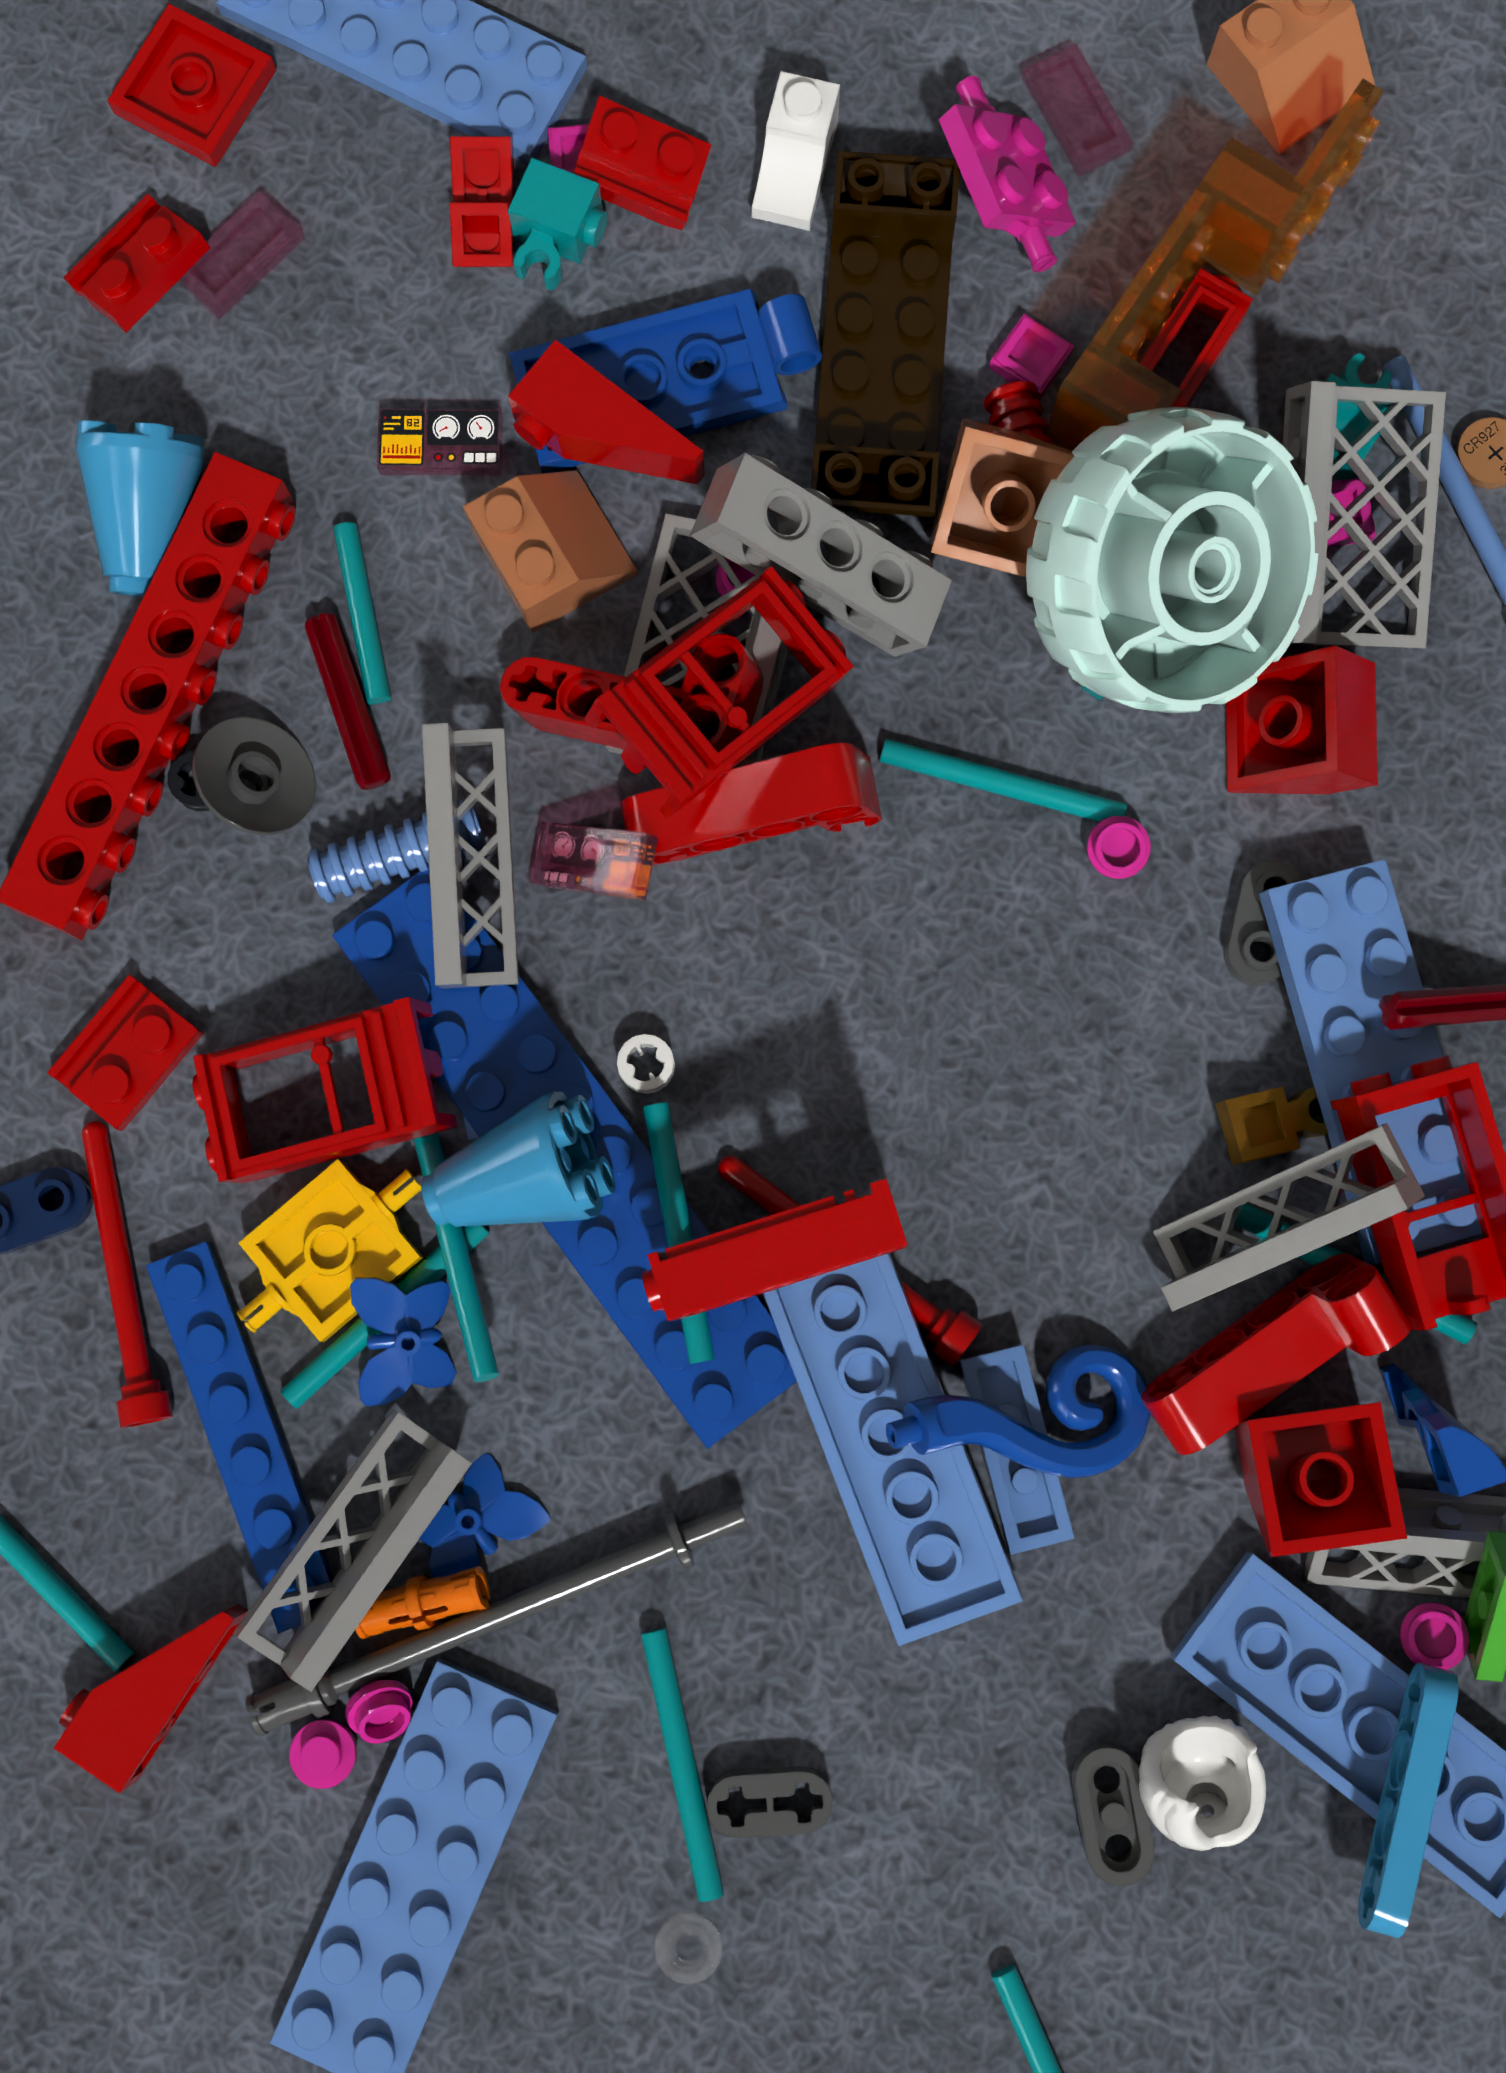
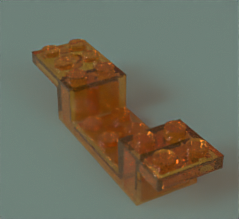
M1364 78L1361 80L1297 176L1231 137L1061 384L1046 433L1053 442L1067 450L1073 451L1086 437L1101 426H1117L1129 421L1128 414L1175 406L1181 389L1137 362L1139 355L1136 353L1145 338L1154 340L1172 311V307L1169 305L1178 290L1184 293L1187 291L1203 264L1233 280L1256 296H1258L1269 278L1277 283L1281 282L1300 251L1298 247L1307 234L1313 235L1332 204L1331 198L1339 187L1344 188L1361 163L1364 157L1362 153L1381 123L1372 115L1384 93L1382 89Z

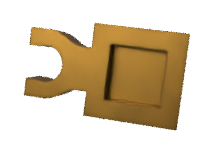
M1282 1086L1216 1103L1215 1106L1232 1166L1300 1149L1297 1134L1306 1138L1327 1135L1328 1131L1325 1122L1318 1123L1309 1114L1310 1102L1318 1100L1315 1088L1311 1087L1298 1092L1289 1102H1287Z

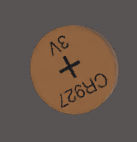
M1496 417L1477 420L1469 425L1459 437L1455 453L1471 484L1484 489L1505 487L1506 420Z

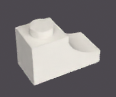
M783 71L780 72L766 124L763 157L752 204V218L810 231L838 124L840 84Z

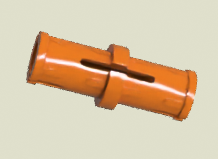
M476 1566L459 1571L458 1573L427 1579L424 1575L408 1578L405 1585L382 1591L355 1631L361 1639H365L386 1631L414 1626L417 1630H423L433 1627L436 1620L446 1618L447 1616L489 1608L490 1589L486 1574L482 1567Z

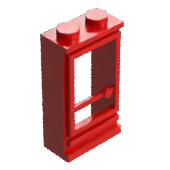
M770 566L761 576L637 670L597 697L584 719L592 729L606 718L612 723L628 743L621 753V758L626 767L634 774H639L648 767L671 795L659 809L665 818L669 819L831 691L854 666L847 659L846 650L840 639L830 630L823 629L807 610L804 597L799 589L789 580L782 579L776 570ZM754 606L812 679L758 722L750 726L746 722V711L741 707L733 706L691 653L695 651L697 645L705 638L719 633ZM681 661L726 714L727 724L732 728H737L741 733L740 736L719 752L716 751L658 680V678Z
M405 997L394 1000V1003L210 1054L193 1056L196 1075L193 1077L192 1082L193 1093L199 1107L205 1113L209 1132L205 1142V1151L211 1168L217 1173L218 1181L247 1183L457 1128L456 1115L438 1112L431 1079L442 1076L443 1066L436 1051L424 1048L419 1028V1019L433 1016L431 1003L412 997ZM356 1037L375 1123L345 1131L330 1065L333 1052L326 1045ZM312 1049L311 1059L319 1065L333 1135L251 1156L234 1070Z
M1449 1055L1410 1065L1413 1078L1392 1083L1389 1072L1350 1082L1353 1095L1330 1101L1332 1109L1337 1110L1345 1140L1348 1141L1377 1128L1378 1124L1375 1118L1377 1115L1442 1097L1470 1194L1410 1212L1404 1210L1371 1225L1389 1289L1412 1323L1411 1330L1426 1331L1436 1328L1438 1326L1435 1319L1451 1314L1473 1315L1491 1309L1490 1302L1506 1298V1154L1478 1062L1452 1066ZM1376 1144L1355 1153L1352 1164L1359 1183L1377 1188L1394 1180ZM1474 1204L1483 1234L1482 1238L1419 1257L1416 1256L1408 1229L1410 1222Z
M887 1179L870 1183L872 1194L857 1199L853 1189L843 1192L846 1202L838 1205L834 1196H830L664 1249L665 1252L656 1251L647 1254L651 1269L642 1272L641 1275L653 1312L664 1310L667 1321L680 1320L907 1248L908 1244Z

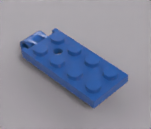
M751 289L557 340L684 437L787 410L788 402L785 392L781 391L776 374L786 376L799 374L815 367L822 359V353L808 306L802 295L788 294L774 298L765 303L758 313V300L755 292ZM554 341L509 353L517 384ZM698 361H707L712 364L714 371L707 378H697L691 373V367ZM546 445L542 450L535 448L542 474L585 464V462L564 459Z

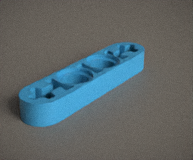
M1417 1663L1412 1668L1408 1677L1360 1889L1358 1919L1362 1929L1400 1938L1408 1926L1457 1707L1459 1684L1457 1675L1453 1671L1424 1663Z

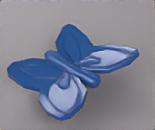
M376 1277L356 1278L350 1284L353 1307L365 1325L385 1333L369 1335L366 1342L370 1350L387 1348L368 1360L358 1381L360 1401L366 1406L386 1405L402 1397L412 1383L428 1388L450 1386L454 1381L457 1371L448 1354L433 1344L442 1338V1332L439 1329L432 1328L444 1315L451 1293L449 1284L441 1280L422 1284L404 1294L395 1284Z
M484 1453L472 1463L465 1474L463 1493L461 1494L458 1491L451 1492L447 1498L449 1505H442L419 1540L432 1547L429 1560L432 1578L442 1577L479 1566L476 1542L486 1555L495 1553L498 1549V1544L489 1533L507 1541L529 1538L532 1533H535L550 1522V1515L540 1502L523 1492L506 1491L501 1469L492 1455Z

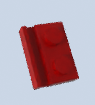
M599 95L573 174L599 183L601 199L664 226L682 231L687 222L688 213L695 198L712 144Z
M146 194L63 278L79 296L84 297L92 307L127 333L210 249V246L198 230L164 205L162 207L158 205L152 196Z
M129 974L47 1073L69 1089L68 1091L116 1130L123 1131L204 1033Z

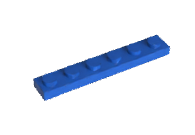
M205 1241L147 1264L146 1268L262 1590H264L313 1520L212 1243ZM324 1550L314 1551L304 1565L307 1588L330 1583L334 1579ZM295 1579L285 1593L297 1590ZM320 1598L309 1600L310 1612ZM298 1603L274 1608L271 1611L278 1634L301 1625Z

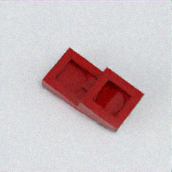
M450 136L453 201L449 203L453 267H513L514 236L508 215L509 206L514 198L513 136Z

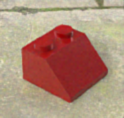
M1336 645L1280 658L1277 662H1271L1257 677V683L1226 703L1227 792L1333 794L1377 786L1375 662Z
M1381 1402L1247 1420L1234 1427L1245 1490L1270 1557L1407 1539Z

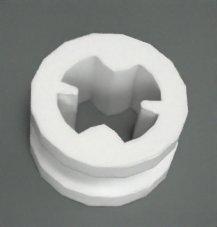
M642 1034L634 1036L624 1043L618 1052L617 1067L619 1075L629 1088L639 1093L649 1094L658 1092L668 1085L674 1075L675 1062L672 1050L665 1041L654 1035ZM644 1047L656 1049V1060L664 1065L658 1077L655 1078L652 1073H649L650 1081L637 1080V1070L629 1063L631 1055L636 1050L640 1056L643 1055L642 1048Z

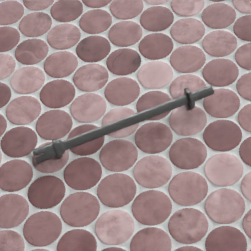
M736 1501L683 1524H680L674 1510L665 1513L666 1531L490 1603L487 1609L471 1611L334 1669L328 1668L312 1692L290 1679L261 1692L249 1694L246 1696L247 1712L257 1710L260 1713L275 1707L272 1710L249 1718L256 1733L259 1736H264L271 1730L312 1713L317 1718L323 1717L333 1712V1705L337 1703L339 1696L345 1692L677 1555L680 1563L686 1569L693 1567L695 1563L690 1549L748 1526L739 1501Z

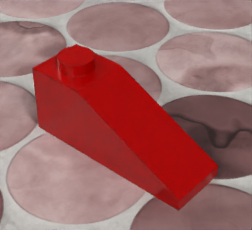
M556 339L508 395L515 420L513 424L514 429L527 443L538 450H542L546 445L564 459L697 485L705 476L702 449Z
M236 1604L92 1689L91 1692L85 1688L82 1689L74 1697L60 1718L59 1724L64 1726L66 1730L53 1749L119 1794L133 1785L148 1766L233 1636V1632L248 1613V1610Z

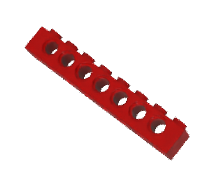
M214 452L0 888V903L81 941L88 929L94 930L103 920L109 904V898L105 895V892L115 872L122 873L129 866L136 849V840L132 838L142 816H150L156 810L161 800L163 784L160 782V779L169 760L175 761L186 749L190 737V728L186 725L196 704L204 705L213 693L217 680L216 671L213 669L223 649H232L240 637L243 628V617L240 613L249 595L259 594L267 581L270 569L267 558L276 539L279 541L285 540L293 527L296 516V509L293 506L295 501L283 480ZM235 526H247L246 533L240 540L233 543H223V538L228 530ZM212 579L221 580L218 590L213 595L207 598H196L197 591L203 583ZM188 633L194 634L193 642L187 650L178 654L170 653L171 644L177 637ZM158 688L167 689L166 697L161 705L151 710H143L144 700L151 691ZM139 743V752L134 761L125 766H117L116 760L120 750L128 744ZM111 798L112 807L108 816L102 821L90 823V811L94 804L102 799ZM83 854L84 865L81 872L72 879L64 880L62 870L65 862L74 855Z

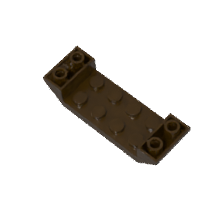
M838 151L817 424L811 489L820 491L828 496L832 501V506L838 510L926 517L935 516L940 453L937 452L951 255L957 217L960 169L955 159Z

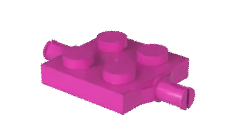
M975 75L969 76L960 81L955 88L963 105L954 104L938 120L984 228L1004 230L1015 236L1018 241L1022 242L1033 272L1045 271L1057 262V257L1054 255L1046 236L1056 237L1062 235L1076 224L1067 203V188L1063 181L1054 173L1044 149L1046 143L1040 128L1031 118L996 112L995 108L989 104L980 78L978 76L975 77Z

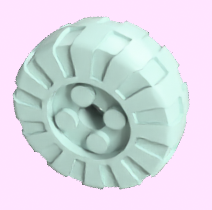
M1190 407L1156 408L1128 414L1129 421L1117 426H1101L1072 451L1074 457L1066 465L1058 478L1051 479L1034 516V519L1038 522L1033 545L1027 549V594L1033 598L1037 614L1034 623L1045 648L1053 660L1069 668L1068 672L1073 680L1098 695L1132 708L1164 713L1198 712L1204 704H1225L1247 691L1257 683V677L1271 662L1279 661L1289 647L1300 627L1298 620L1307 596L1312 595L1316 579L1319 554L1315 553L1314 523L1318 521L1308 483L1301 481L1292 466L1293 456L1270 433L1259 428L1245 426L1244 420L1220 412Z

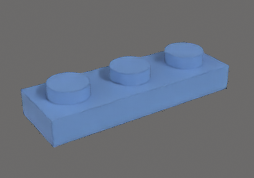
M1017 1345L958 1360L968 1397L982 1400L1037 1432L1048 1436L1024 1345ZM981 1446L1005 1543L1010 1555L1075 1539L1058 1476L1025 1467L989 1448Z

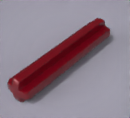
M332 612L312 616L305 621L304 627L356 783L362 790L380 787L390 781L391 775L339 620Z
M1506 984L1399 991L1392 995H1384L1378 1006L1383 1012L1381 1022L1392 1030L1506 1020Z

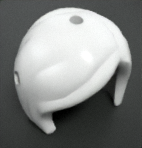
M1216 1715L1210 1717L1200 1716L1166 1724L1163 1729L1156 1731L1148 1738L1142 1749L1139 1767L1140 1798L1148 1817L1163 1835L1181 1847L1205 1851L1215 1847L1239 1844L1256 1830L1264 1811L1266 1799L1265 1772L1257 1755V1746L1243 1727L1235 1725L1231 1719H1221ZM1207 1813L1212 1814L1211 1817H1205L1203 1815Z

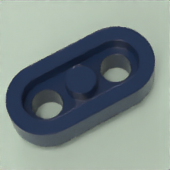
M52 1167L1 1185L0 1213L3 1223L0 1228V1255L12 1253L55 1237L83 1224L93 1207L91 1186L87 1179L74 1170ZM59 1187L64 1194V1201L60 1208L52 1211L47 1205V1196L52 1189Z

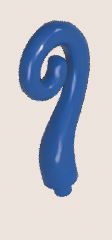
M1096 1344L1081 1345L1063 1353L1051 1365L1046 1380V1399L1052 1413L1066 1427L1080 1431L1095 1428L1103 1420L1102 1409L1097 1404L1082 1402L1076 1394V1383L1078 1378L1085 1373H1095L1104 1378L1111 1387L1115 1398V1413L1110 1426L1098 1437L1072 1443L1055 1440L1037 1432L982 1400L956 1395L925 1397L908 1402L904 1405L903 1418L886 1424V1436L893 1449L912 1445L913 1449L921 1455L964 1444H977L989 1448L1025 1467L1046 1474L1067 1478L1090 1477L1116 1467L1130 1456L1145 1437L1151 1414L1143 1404L1141 1395L1146 1390L1147 1383L1140 1370L1121 1352Z

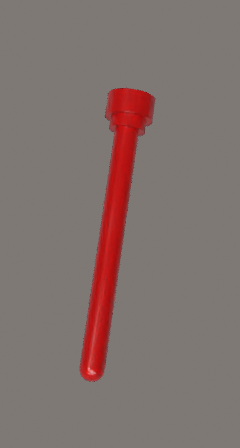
M92 1121L83 1127L81 1135L126 1386L120 1388L122 1400L116 1402L120 1428H128L172 1418L173 1412L169 1391H162L160 1379L153 1380L108 1131L103 1123Z
M728 1155L720 1160L718 1164L719 1175L771 1215L802 1206L736 1156ZM900 1280L917 1324L928 1332L925 1339L934 1345L932 1352L953 1367L983 1325L963 1310L956 1314L947 1307L943 1312Z

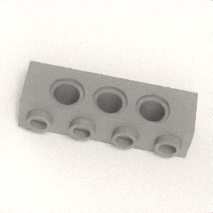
M747 453L717 468L690 533L692 538L758 577L772 566L782 579L789 580L799 589L806 605L894 657L927 647L952 582L951 579L933 569V564L927 557L914 551L902 550L883 538V532L877 526L864 520L852 519L834 508L830 498L822 492L800 487L782 476L778 466L770 460L761 456L748 455ZM767 510L776 518L778 532L771 527L767 517ZM820 542L828 551L829 563L822 556ZM872 574L879 583V593L873 586Z

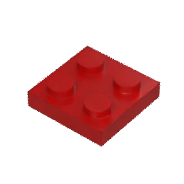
M169 3L107 102L115 115L198 159L217 167L277 70L272 57Z

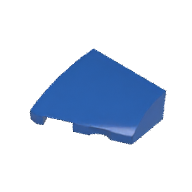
M1396 1364L1379 1368L1398 1424L1400 1426L1417 1428L1440 1493L1462 1497L1506 1482V1469L1499 1457L1487 1444L1438 1404Z

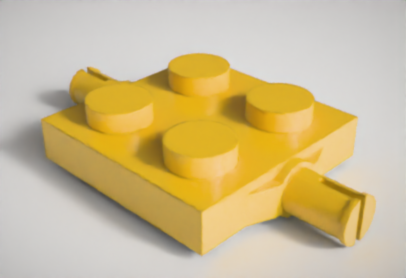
M337 1159L238 1243L259 1268L263 1284L266 1287L264 1291L244 1308L236 1312L240 1320L247 1321L244 1325L255 1333L258 1328L284 1308L300 1317L319 1342L327 1341L358 1314L352 1305L350 1284L356 1278L376 1277L390 1283H395L424 1258L402 1232L398 1217L395 1214L412 1197L422 1191L420 1182L415 1180V1176L406 1168L402 1174L377 1193L364 1186L342 1160Z

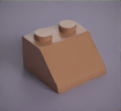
M1256 0L1219 26L1206 64L1278 154H1281L1373 90L1375 86L1356 9L1351 0Z
M963 418L929 539L931 553L1026 577L1027 549L1033 545L1038 522L1034 519V516L1051 479H1057L1074 457L1072 451L1023 433Z
M577 470L516 476L462 506L473 535L531 633L538 631L638 574L636 567Z

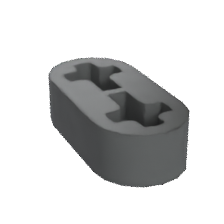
M795 1766L734 1770L722 1774L714 1781L708 1794L707 1813L715 1829L727 1837L748 1838L807 1834L817 1831L826 1824L832 1813L833 1795L830 1783L824 1775L811 1767ZM806 1782L809 1783L811 1794L822 1795V1803L811 1805V1816L798 1817L797 1809L794 1805H774L773 1798L790 1797L795 1794L796 1783ZM738 1786L742 1787L744 1798H766L767 1806L749 1807L745 1810L744 1820L732 1821L730 1811L719 1809L717 1801L728 1799L730 1787Z

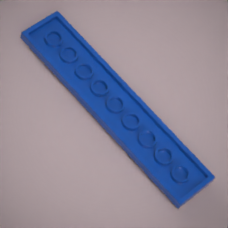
M429 870L418 872L332 935L382 1005L394 1003V1000L405 997H412L431 1003L433 1016L418 1020L423 1046L425 1049L438 1053L443 1066V1074L436 1077V1079L479 1137L542 1095L555 1091L563 1092L568 1098L582 1095L586 1099L594 1120V1130L590 1132V1136L593 1140L597 1157L604 1156L612 1168L616 1184L615 1193L603 1197V1208L597 1217L587 1220L541 1223L707 1449L797 1382L774 1320L757 1296L706 1311L715 1360L689 1364L681 1319L667 1321L664 1310L653 1312L641 1275L642 1272L651 1269L647 1254L656 1251L665 1252L664 1249L668 1248L651 1153L520 976L519 985L442 989L435 985ZM464 910L466 935L477 921ZM483 928L466 947L467 973L504 971L503 953ZM687 1203L693 1240L711 1235Z

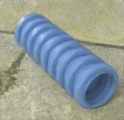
M473 805L460 820V836L479 852L487 842L477 811ZM426 812L422 813V820L414 822L411 817L404 819V826L395 828L390 823L385 825V832L377 834L374 829L366 831V838L358 840L356 836L348 837L346 840L347 845L341 847L337 842H332L328 844V851L321 853L318 848L311 849L307 861L319 896L329 904L336 901L337 894L343 893L348 898L354 896L355 888L362 886L365 891H369L374 887L373 882L381 880L384 885L392 883V876L400 874L402 879L411 876L410 870L416 868L420 872L429 870ZM461 847V859L463 860L467 858V851Z

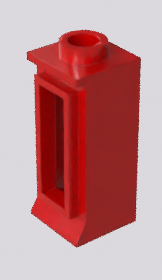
M1200 268L1140 364L1124 385L1115 411L1125 417L1135 400L1149 409L1189 407L1242 325L1253 298L1243 293L1239 285L1233 280L1221 275L1214 276ZM1197 308L1220 323L1177 388L1155 375L1153 371L1193 309Z

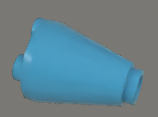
M89 420L78 421L76 454L103 576L110 578L109 592L121 595L144 596L194 495L204 463L203 438L186 434H174V427L155 423H135L134 433L116 431V425Z
M555 1091L542 1095L438 1164L434 1169V1173L425 1176L422 1180V1196L432 1220L440 1226L451 1223L454 1227L577 1221L599 1216L603 1208V1197L615 1193L616 1184L608 1160L604 1156L597 1157L595 1146L590 1136V1132L594 1130V1120L586 1099L582 1095L568 1098L563 1092Z

